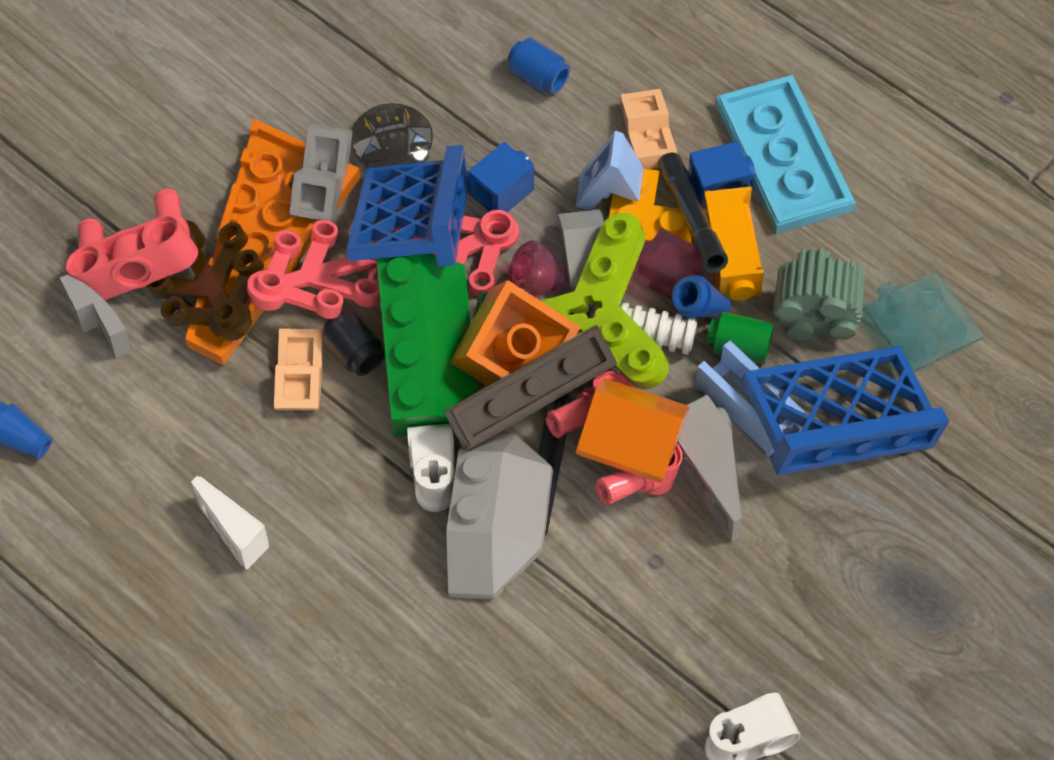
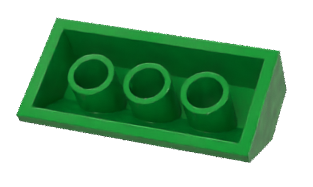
M433 254L377 259L393 438L408 436L407 427L450 423L443 410L478 391L477 380L450 363L471 324L465 264L456 262L455 265L438 266L436 255Z

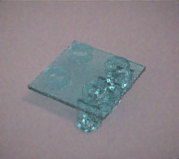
M934 272L903 288L887 282L878 288L879 298L864 305L865 311L891 348L901 346L913 371L921 369L984 338L980 329L938 272Z

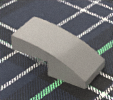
M68 274L60 277L66 301L82 332H87L99 326L116 359L132 352L127 331L110 305L80 280Z

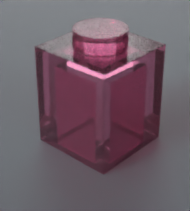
M662 228L652 241H645L637 261L639 264L638 282L672 299V292L678 281L691 275L702 276L704 273V267L694 245Z

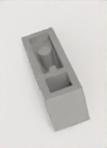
M705 395L687 405L690 406L689 412L677 442L683 454L679 468L732 543L739 539L742 520L732 438L733 425L725 409L721 406L716 407L710 397Z

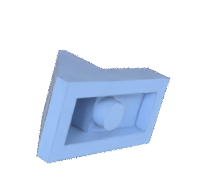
M614 131L580 172L575 207L587 211L593 210L602 198L607 199L611 193L633 201L640 199L643 166L623 133Z

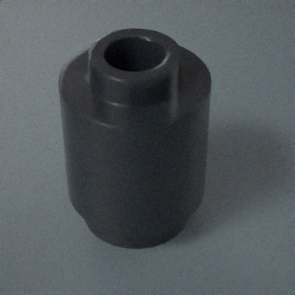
M341 312L338 317L326 321L322 342L347 371L355 372L358 376H364L374 371L381 364L384 358L381 342L356 313Z

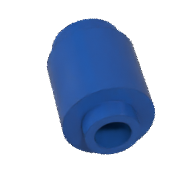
M527 38L523 42L518 41L509 52L510 73L543 93L547 91L552 94L557 93L569 77L570 66L565 63L564 57L533 38Z

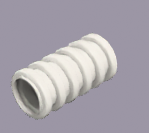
M623 302L622 306H620L661 349L662 346L669 347L668 350L670 352H675L676 348L681 349L684 355H688L689 351L692 350L697 328L696 318L682 319V315L678 313L675 317H671L668 311L657 314L654 308H650L649 311H643V307L640 305H636L635 309L629 308V303Z

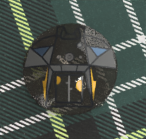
M388 103L375 106L364 112L352 127L351 147L355 156L364 164L365 169L427 162L430 157L429 151L433 143L431 124L420 111L408 105Z

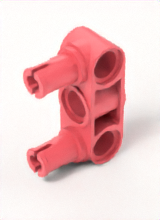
M172 189L158 191L154 195L155 219L132 228L120 230L104 238V227L101 226L98 220L86 219L81 221L77 226L79 248L70 255L66 262L68 274L80 280L104 300H107L133 289L143 288L154 281L188 268L196 260L198 249L190 237L189 226L182 217L180 196Z
M605 371L596 376L592 386L583 389L577 396V400L547 413L546 423L550 432L556 438H560L583 427L595 389L604 378L634 387L633 384L619 372ZM676 444L662 483L620 469L597 480L595 489L598 497L605 505L609 506L637 491L640 493L646 492L651 495L667 493L674 484L683 459L680 446Z

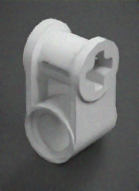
M448 423L407 427L410 467H413L417 503L423 509L430 512L446 510L450 507L455 475L452 426Z
M769 693L756 698L746 705L716 716L710 724L709 736L706 739L704 751L708 760H756L790 748L799 741L801 735L780 694Z

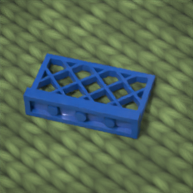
M463 145L446 146L444 160L370 167L366 169L346 249L348 261L435 253L438 266L455 265L469 188L468 169ZM406 186H409V187H410V188H408V189H406V190H404V191H402V192L399 191V190L405 188ZM425 194H428L427 197H425V198H423V199H421V200H420V199H417V198H419V197H421V196H423V195H425ZM384 198L387 199L379 204L376 203ZM402 206L406 207L398 212H395V210ZM421 214L425 215L424 217L418 220H414V218L420 216ZM378 219H382L380 222L374 225L370 224ZM397 227H400V228H401V229H399L398 231H396V232H394V233H391V232H390V231H392L393 229H395V228H397ZM417 235L423 237L420 239H412Z
M901 346L745 371L741 378L775 451L770 461L777 475L935 447L949 423V419L942 407L932 408ZM892 362L899 375L898 381L874 369L875 366ZM849 370L864 379L858 388L835 376L837 371ZM809 376L825 384L821 394H818L796 383L798 378ZM868 380L892 392L888 402L864 391ZM771 383L785 390L781 401L763 393L759 384ZM829 387L853 399L849 409L824 397ZM790 393L814 405L809 416L785 404ZM896 395L912 402L917 411L908 413L892 405ZM857 402H860L882 414L880 418L869 420L853 412ZM818 408L843 421L840 425L828 426L814 419ZM778 415L802 426L801 432L783 435L776 420Z

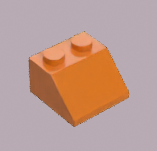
M506 280L489 290L450 363L487 386L578 334L581 327L509 280Z

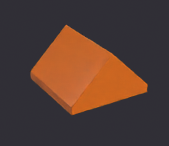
M604 378L595 389L576 454L662 483L690 406Z

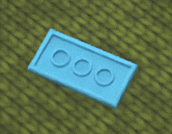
M793 75L716 96L715 105L732 141H738L744 156L749 155L753 161L756 178L751 182L776 234L854 211L856 202Z

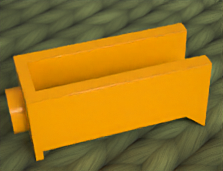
M752 187L705 191L704 193L707 209L704 210L712 230L717 233L728 256L726 267L719 272L713 273L716 289L721 294L735 301H743L754 296H761L764 271L761 269L762 266L750 212Z

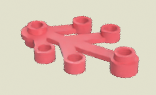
M503 210L490 211L482 219L469 216L463 217L461 232L470 234V236L459 240L456 262L466 264L468 256L483 249L478 269L474 270L469 276L470 292L478 298H485L489 290L495 286L494 271L500 252L511 248L519 237V227L516 220ZM397 227V228L393 229V230L391 231V233H394V232L398 231V230L401 229V228H400V227ZM495 231L503 232V234L495 235L492 233ZM417 235L412 239H420L423 237ZM375 267L369 273L368 278L379 283L378 267ZM479 280L489 282L486 286H478L475 283Z
M319 220L313 225L310 237L312 243L301 270L285 274L289 260L297 257L299 253L301 239L295 232L288 230L280 231L275 236L274 255L268 269L258 271L250 276L247 292L251 302L262 310H277L286 302L315 311L323 318L333 319L341 313L343 297L353 300L362 307H373L377 304L380 295L379 283L370 278H362L356 283H352L338 278L362 270L370 273L372 269L377 267V259L348 261L347 256L323 263L328 249L336 243L338 228L331 221ZM309 286L322 291L315 295L300 288Z

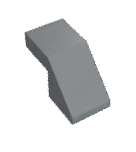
M317 124L308 126L303 168L294 173L289 215L316 220H333L348 171L353 131Z
M600 209L558 214L559 230L565 250L566 276L571 292H574L599 230L604 223Z

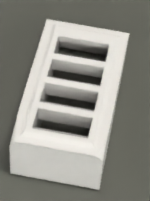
M196 476L191 481L198 506L239 564L245 569L250 568L269 548L265 525L204 478Z

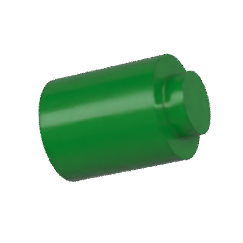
M723 311L720 319L712 318L707 343L714 345L713 354L722 355L723 346L731 341L753 363L765 365L773 335L774 322Z

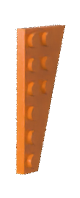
M253 118L247 148L243 150L239 174L236 183L232 185L219 231L228 223L236 222L240 224L248 235V242L240 252L247 249L254 250L264 263L263 271L268 269L274 255L273 246L276 234L284 230L295 232L299 235L301 244L297 257L289 260L285 274H288L295 269L310 248L312 228L314 223L319 221L289 215L294 173L303 168L306 143ZM350 163L348 164L347 175L335 212L361 178L360 168ZM218 234L213 258L210 257L209 260L212 269H214L223 247L218 239ZM233 267L224 289L228 298L239 276V272L235 267ZM248 296L246 304L251 311L252 328L264 310L257 308L251 302L250 296ZM197 299L195 307L213 308L209 299ZM189 324L185 340L187 348L224 366L245 336L238 340L228 341L215 336L209 326Z

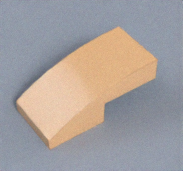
M661 89L620 94L623 118L631 148L641 162L643 169L658 168V161L661 156L669 152L677 153L669 128V113Z
M279 329L278 365L275 368V410H319L324 343L322 342L323 329Z

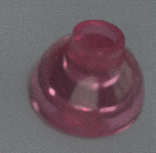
M529 240L522 244L515 252L510 263L508 280L530 295L538 298L545 295L549 290H559L564 280V269L557 265L555 257L548 248L534 240Z

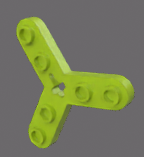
M617 213L610 216L602 224L575 291L541 300V302L579 325L581 328L578 334L591 326L597 325L617 362V365L614 367L635 387L650 389L661 384L667 377L669 371L668 359L660 346L620 307L644 246L646 236L640 221L634 215ZM596 303L598 309L595 311V317L588 318L585 314L589 311L588 305Z

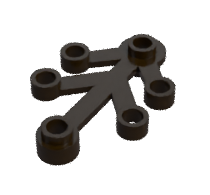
M185 220L189 226L190 237L198 249V256L194 263L190 265L198 280L176 279L170 275L146 285V287L157 299L176 296L167 299L161 307V315L169 325L173 327L183 324L209 326L214 335L228 341L238 340L247 334L252 324L251 311L246 304L249 296L247 292L248 280L252 274L263 271L264 263L254 250L247 249L240 252L248 242V235L240 224L231 222L223 226L219 231L218 239L223 247L214 269H212L202 251L205 244V235L196 223ZM235 267L239 272V276L228 298L224 289L231 271ZM180 297L209 299L213 308L188 307Z

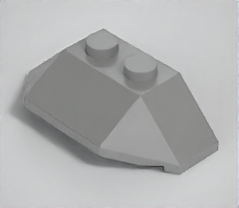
M495 434L469 450H464L463 447L458 450L446 530L449 597L496 599L504 591V586L519 576L543 552L553 469L550 464L517 435Z

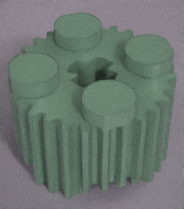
M810 248L809 251L801 249V252L797 254V259L794 258L792 262L787 261L778 267L773 308L774 318H777V322L782 323L783 327H788L787 336L797 341H808L813 338V334L825 337L831 335L842 340L852 338L856 335L857 324H860L865 282L864 267H862L861 263H856L852 260L850 265L849 262L842 263L841 259L833 260L830 257V252L824 251L823 248H819V250Z

